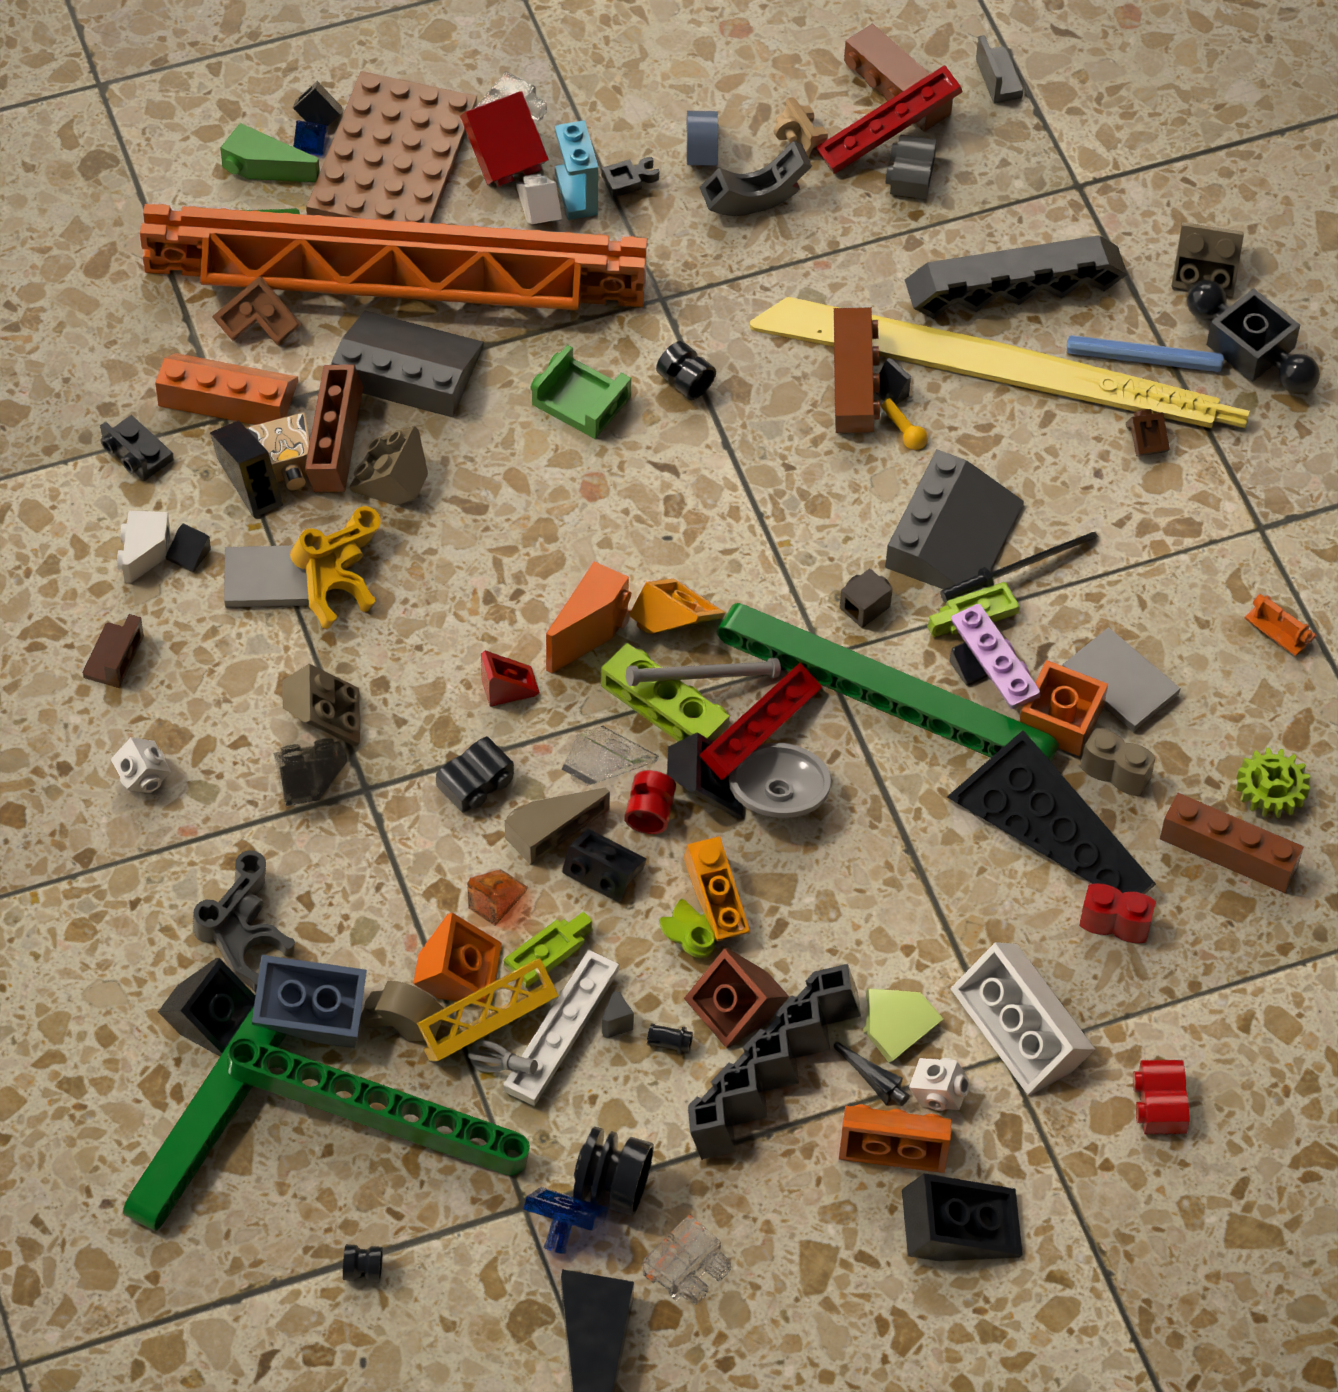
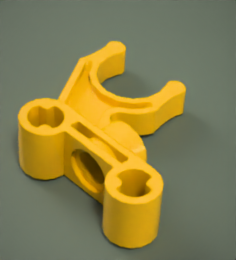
M362 506L357 508L344 529L325 536L321 531L314 528L304 530L290 551V558L295 566L306 569L309 608L315 613L321 623V627L324 629L330 628L337 618V615L328 607L326 602L327 591L342 589L351 593L356 598L362 612H368L375 603V597L369 592L364 579L353 572L344 570L357 563L363 557L360 548L370 542L381 524L379 514L371 507Z

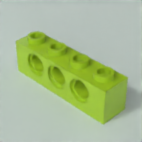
M626 643L601 667V687L678 742L697 732L714 742L729 728L730 716L723 707L718 704H712L695 687L687 686L680 680L639 682L637 686H629L626 681V669L628 666H637L638 669L662 668L652 661L649 655L641 649H635Z

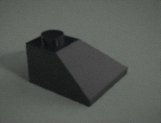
M697 732L668 746V776L691 793L737 819L743 817V805L735 798L730 789L729 775L721 780L699 756L713 741Z
M215 958L178 984L158 1010V1013L181 1036L221 1056L253 1008L256 995L220 958Z

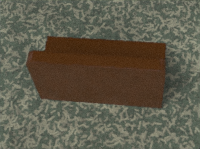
M128 614L123 626L109 622L105 624L82 672L85 679L120 688L144 637L141 617Z

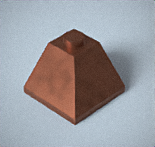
M728 948L723 949L684 997L686 1002L726 1048H730L768 1023L789 998L788 994L767 971Z

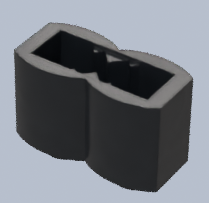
M486 736L471 745L462 755L444 765L436 773V786L464 813L471 808H479L486 801L488 793L497 789L502 790L511 783L514 775V762Z

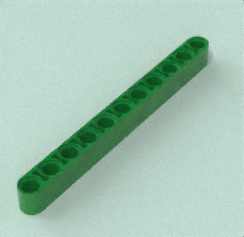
M741 603L733 604L716 631L720 640L731 647L766 662L769 658H778L781 668L787 671H791L801 662L820 685L990 758L1022 730L1029 735L1051 762L1059 749L1057 740L1043 731Z

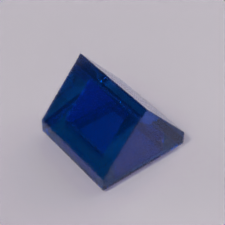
M297 120L293 147L308 154L323 156L330 138L328 126Z

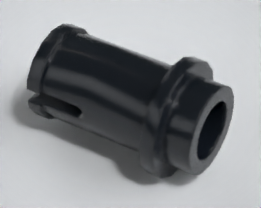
M651 1023L648 1031L647 1045L677 1050V1054L680 1055L682 1052L689 1053L693 1032L687 1031V1027H682L680 1030Z

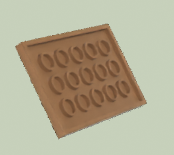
M360 71L306 205L307 215L432 223L466 135V130L460 116L464 112L476 108L477 96Z

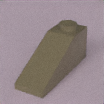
M606 787L532 801L523 808H516L504 820L505 839L531 865L610 810V791Z

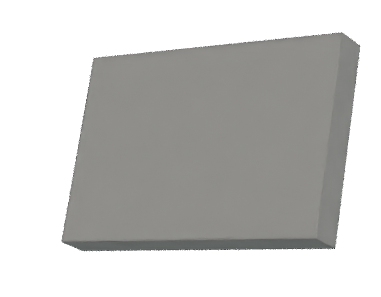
M294 545L225 547V608L309 606L306 569L295 566L290 558V551Z
M1109 627L1062 665L1108 683L1104 707L1133 732L1175 699L1181 689Z

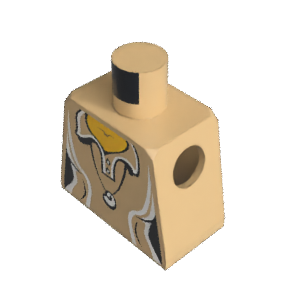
M305 413L246 427L268 451L276 481H285L289 490H297L303 487L305 484L303 475H307L305 465L310 443Z

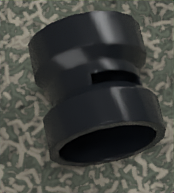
M346 1244L343 1257V1280L355 1281L357 1278L365 1277L368 1282L380 1283L383 1247L371 1246L368 1249H360L357 1245Z

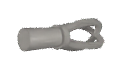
M488 1040L474 1042L471 1051L468 1052V1058L471 1059L472 1065L480 1071L517 1070L534 1074L538 1068L536 1060L516 1056L515 1053H510L502 1046ZM479 1046H485L494 1049L497 1052L477 1049ZM480 1055H488V1056H492V1057H496V1058L485 1057V1056H480ZM478 1061L489 1062V1063H496V1064H501V1065H496V1066L482 1065V1064H480Z

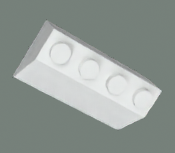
M995 942L950 988L1027 1095H1032L1072 1073L1095 1050L1017 944Z

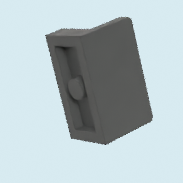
M985 35L978 36L976 62L993 104L1022 98L1023 88L1006 46L990 48Z

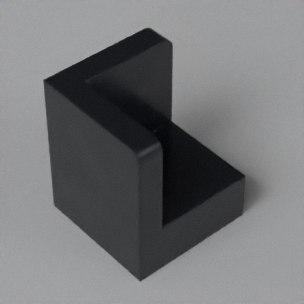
M316 81L295 100L293 109L319 134L340 116L342 106Z

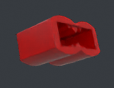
M1089 884L1079 926L1094 934H1113L1126 942L1145 943L1147 942L1156 901L1142 893H1122L1118 889L1106 884Z
M1141 1060L1139 1071H1133V1091L1140 1093L1141 1102H1136V1122L1143 1124L1144 1134H1187L1190 1115L1184 1061Z

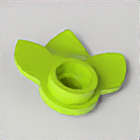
M684 899L678 901L672 912V917H661L659 919L661 930L666 937L681 944L689 955L704 958L712 953L716 939L705 914L701 916Z

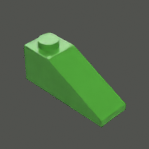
M239 123L220 147L222 167L232 174H238L247 179L316 182L320 173L319 158L242 123Z

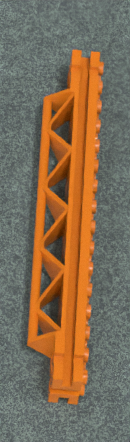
M145 204L143 211L144 223H141L140 228L141 247L144 249L143 263L145 273L170 274V270H182V275L199 276L201 285L246 288L256 278L262 276L273 290L576 311L579 310L581 303L606 305V300H617L619 306L643 307L647 238L628 236L622 237L621 241H610L609 236L603 234L593 235L572 232L479 227L475 225L462 226L445 223L433 224L414 221L404 222L384 219L273 213L257 210H229L226 208L215 209L196 206H182V211H172L170 205Z

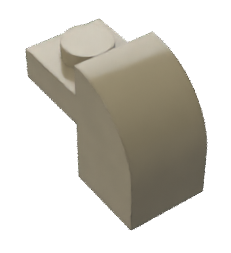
M387 981L384 990L371 991L365 1001L360 1022L366 1028L392 1026L407 1041H422L425 1039L417 1023L444 1008L432 996L415 986L398 981ZM442 1020L429 1026L434 1038Z

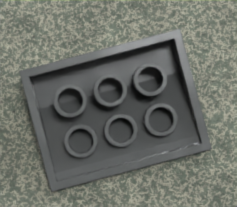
M364 311L341 339L331 365L355 364L363 385L362 394L454 417L481 354L484 342Z
M936 449L887 545L885 568L943 590L964 580H969L973 576H978L979 569L984 567L991 572L1023 507L1024 501L969 461ZM983 587L978 588V589H974V591H972V592L981 590Z

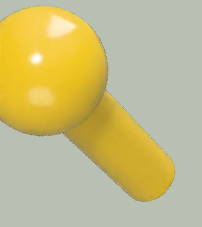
M891 398L881 404V408L903 433V443L907 448L920 450L927 445L928 434L926 430L917 425L913 426Z

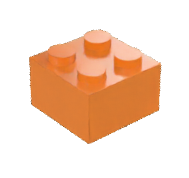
M1046 660L1035 682L1040 690V697L1024 704L1019 722L1051 735L1059 743V749L1080 756L1105 705L1108 683Z

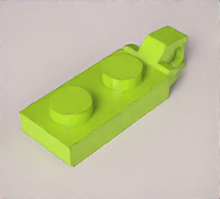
M1001 582L948 600L946 606L940 608L939 613L929 616L927 628L933 637L947 634L949 631L952 635L958 634L959 632L953 625L951 617L967 608L981 604L992 622L1019 614L1020 606L1007 583Z
M584 911L570 922H567L565 919L559 922L556 919L505 957L504 966L512 973L540 958L548 973L580 949L585 943L584 937L593 931V920ZM535 969L524 975L522 985L525 988H528L540 979Z

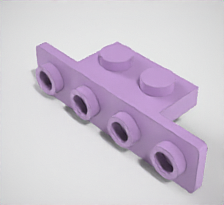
M976 604L951 617L953 625L1011 709H1016L1040 697V690L1030 677L1027 666L1016 657L1010 641L1007 638H1003L981 604Z

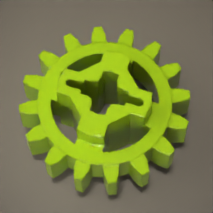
M1266 748L1265 755H1261L1257 750L1253 751L1252 759L1246 757L1243 759L1242 767L1238 769L1236 777L1238 780L1236 791L1242 792L1241 802L1251 801L1250 810L1254 811L1259 807L1262 809V816L1264 817L1267 816L1269 811H1274L1276 818H1280L1282 810L1292 815L1295 806L1299 808L1303 806L1310 790L1309 781L1311 777L1310 774H1304L1305 763L1296 765V755L1293 754L1289 758L1284 757V749H1280L1278 754H1273L1270 748Z

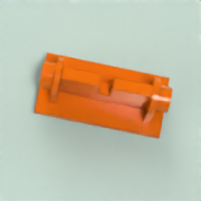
M1259 594L1253 601L1255 607L1245 616L1247 621L1294 656H1297L1317 636L1309 630L1308 624H1302L1292 615L1286 613L1281 607L1271 601V597L1268 595L1264 597Z

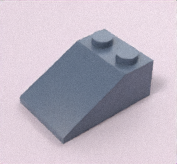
M261 955L252 1025L321 1044L355 1048L367 970Z

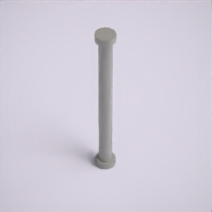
M769 658L767 662L638 669L637 666H628L626 669V681L629 686H637L639 682L758 675L778 678L781 666L778 658Z

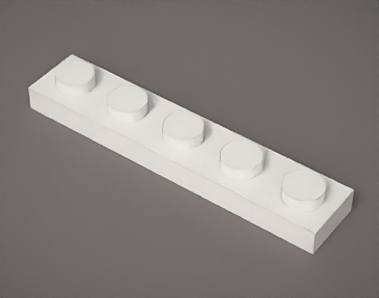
M590 950L587 951L521 1056L536 1060L538 1062L537 1071L534 1074L512 1070L503 1084V1092L532 1106L536 1105L619 971L618 963Z

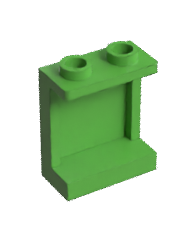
M566 345L560 353L557 352L553 355L547 369L542 374H537L533 379L530 387L532 390V405L596 440L631 398V377L620 373L613 380L574 359L573 347Z

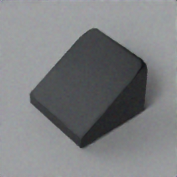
M888 358L879 372L880 392L875 393L884 401L891 398L897 405L909 397L911 376L893 359Z
M182 523L165 558L194 572L211 550L210 537Z
M966 642L951 649L949 662L966 686L988 676Z

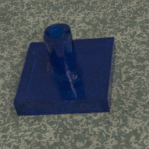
M540 1187L527 1195L523 1210L552 1219L543 1248L549 1251L555 1248V1253L566 1254L572 1226L593 1231L605 1222L609 1208L602 1205H592L591 1202L586 1200L583 1202L574 1200L573 1196Z

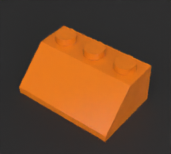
M863 1104L855 1106L845 1105L839 1160L945 1173L952 1119L943 1118L938 1114H909L901 1109L889 1111L872 1109L870 1106Z

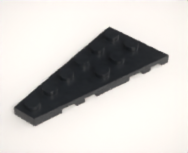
M1024 730L947 796V798L1092 884H1106L1118 889L1122 893L1138 892L1146 894L1156 885L1154 880Z

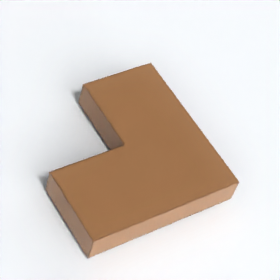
M262 276L256 278L212 316L232 341H235L254 323L258 322L276 345H279L302 325Z

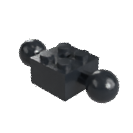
M1202 280L1190 288L1186 302L1191 314L1201 320H1212L1206 345L1214 352L1223 354L1224 360L1249 380L1255 381L1274 365L1279 369L1280 382L1287 391L1293 394H1306L1316 387L1320 379V369L1316 361L1305 354H1294L1292 356L1289 354L1296 347L1300 324L1255 288L1230 307L1227 305V296L1223 287L1215 281Z

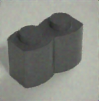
M900 135L898 144H892L890 161L894 162V166H888L885 184L891 185L890 194L927 199L936 155V139Z

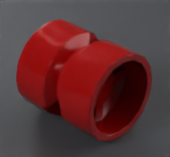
M653 770L638 772L633 779L630 791L631 798L628 800L624 816L626 824L633 830L641 833L659 834L664 832L668 826L671 813L670 806L673 804L677 784L674 779L667 774Z

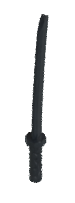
M1091 532L991 573L986 567L979 569L978 576H973L969 580H964L952 587L941 590V598L946 603L948 600L972 592L974 589L993 586L994 579L1093 540L1098 535L1096 532Z

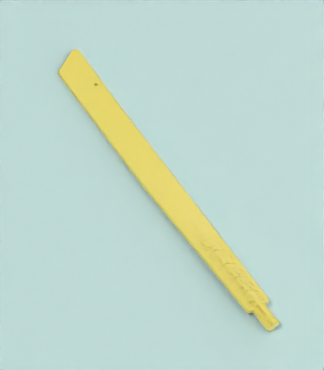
M786 297L750 321V328L757 332L834 347L833 308L839 307ZM872 315V320H878L879 339H872V347L879 346V356L1135 412L1152 409L1153 414L1163 412L1164 418L1208 428L1213 426L1214 421L1246 428L1250 411L1219 404L1220 399L1217 397L997 341Z

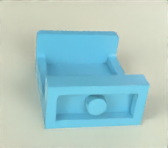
M583 120L556 125L555 133L564 164L555 166V177L567 219L572 220L598 215V164L586 122Z

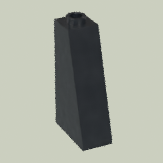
M562 1269L561 1296L571 1392H615L634 1299V1282Z

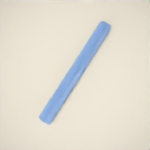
M1071 335L1067 341V353L1205 371L1220 372L1224 359L1221 353Z

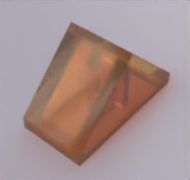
M502 869L470 877L467 883L468 908L496 926L525 894L528 887Z

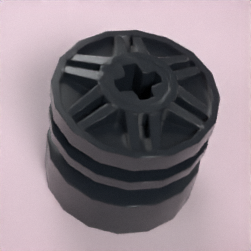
M594 1126L586 1143L582 1146L574 1172L573 1198L583 1202L592 1187L590 1202L592 1205L597 1206L605 1192H609L610 1210L633 1216L639 1207L648 1180L654 1144L630 1137L622 1151L617 1150L618 1134L611 1131L603 1146L604 1129Z

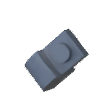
M687 111V165H718V111Z

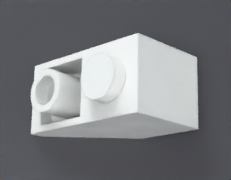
M539 173L523 176L524 182L516 183L528 223L537 224L562 219L555 181Z
M128 512L127 523L121 524L120 533L121 543H124V550H118L117 569L123 570L125 583L134 582L166 559L165 556L168 552L170 539L168 512Z

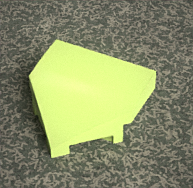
M885 989L866 990L867 1015L863 1033L867 1034L889 1063L943 1020L942 1016L920 992Z

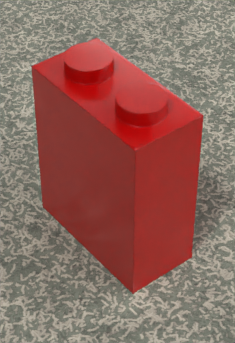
M522 91L468 110L460 116L487 185L495 182L497 187L515 181L513 175L523 171L525 176L542 171L541 165L549 160Z

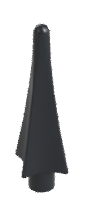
M834 1043V1049L859 1072L886 1106L892 1099L900 1106H903L908 1101L910 1095L901 1088L902 1077L870 1062L842 1043Z

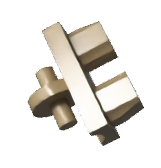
M795 97L786 99V109L776 118L777 124L773 130L778 140L788 139L791 143L793 141L801 143L809 158L813 148L826 141L828 137L824 127H814L812 125L815 117L810 105L800 106Z

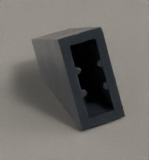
M238 420L210 432L217 459L251 515L255 518L283 506L269 453L248 429Z

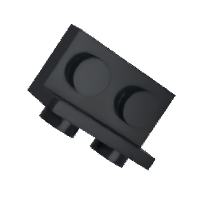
M132 415L113 428L107 422L100 425L102 435L100 441L103 448L110 455L115 454L129 473L137 474L143 481L174 460L173 452Z
M588 828L569 845L562 873L620 902L624 898L628 884L644 869L647 858Z

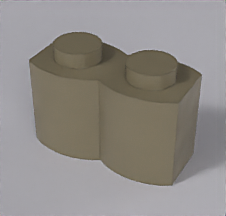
M1095 728L1084 746L1081 769L1097 780L1111 782L1118 790L1126 794L1141 796L1151 780L1156 757L1143 746L1125 743L1117 734L1106 729Z

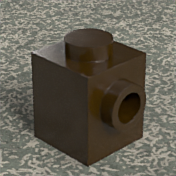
M869 568L863 574L853 576L846 586L841 589L840 609L863 628L891 607L893 588L885 577L878 576Z

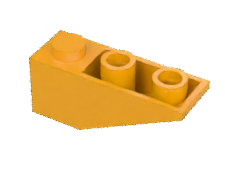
M718 836L687 844L684 861L693 889L716 941L750 933L721 837Z

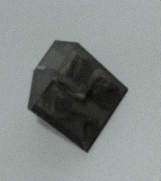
M324 738L314 741V746L301 748L299 744H291L281 747V752L273 753L285 805L291 806L321 799L347 763V755L340 741L334 742L333 738Z

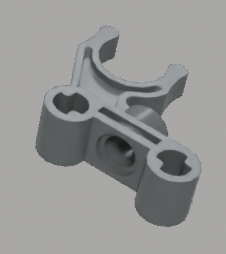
M248 850L238 855L235 863V883L221 900L217 902L206 899L195 906L193 912V933L200 941L209 943L215 941L228 967L243 983L256 992L259 974L252 971L245 964L243 957L246 951L252 946L261 943L271 944L277 947L285 956H290L294 952L295 941L271 924L249 926L258 916L264 904V901L256 895L265 884L266 860L261 853ZM245 871H254L255 873H247Z

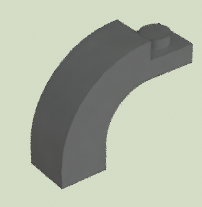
M793 141L764 168L745 174L733 173L718 168L699 188L710 211L728 216H745L771 209L795 195L800 190L797 181L812 165L803 145Z

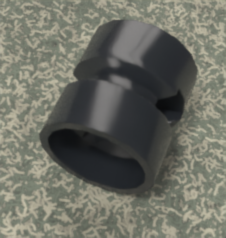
M677 341L670 345L663 352L656 365L657 373L670 384H675V388L689 400L697 399L710 388L716 377L715 367L703 357H698L696 351L684 341Z

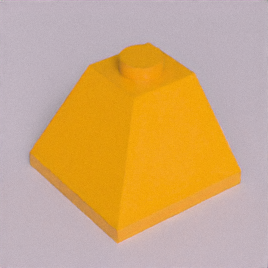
M673 578L646 582L628 616L638 622L636 624L638 628L646 633L654 634L724 617L726 612Z

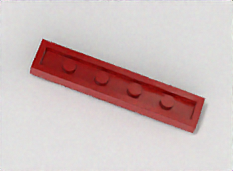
M944 65L816 147L817 151L833 174L961 94L963 92L962 88Z
M800 662L699 756L723 780L814 696L822 686Z

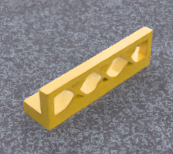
M539 958L418 1022L417 1025L428 1045L423 1049L429 1061H439L558 997L559 995L541 959ZM535 969L542 985L529 992L522 990L521 985L524 975ZM516 980L515 987L507 985ZM504 988L513 991L509 1003L500 1008L490 1005L495 990ZM486 996L484 1003L477 1001L478 999ZM473 1004L482 1007L479 1019L470 1024L460 1022L465 1006ZM456 1012L454 1019L447 1017L450 1014ZM439 1020L451 1023L450 1034L436 1041L429 1026Z

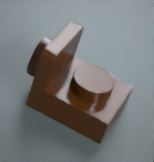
M1152 409L1134 412V417H1131L1126 422L1127 429L1131 428L1136 457L1168 452L1170 447L1163 412L1153 414Z

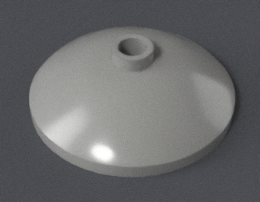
M786 743L761 744L729 774V785L735 798L748 809L763 816L785 819L808 814L820 807L829 795L831 776L825 763L807 749Z

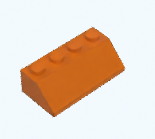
M174 353L164 358L155 385L158 406L258 425L287 416L298 383V376Z

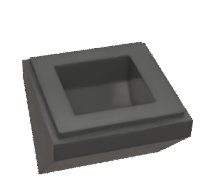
M617 991L612 992L602 1017V1034L605 1038L633 1030L634 1012L621 993Z

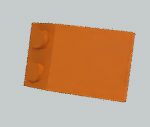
M595 561L592 563L546 633V671L554 673L612 639L619 628H625L630 619L628 616L630 613L628 603L632 594L629 591L628 576Z

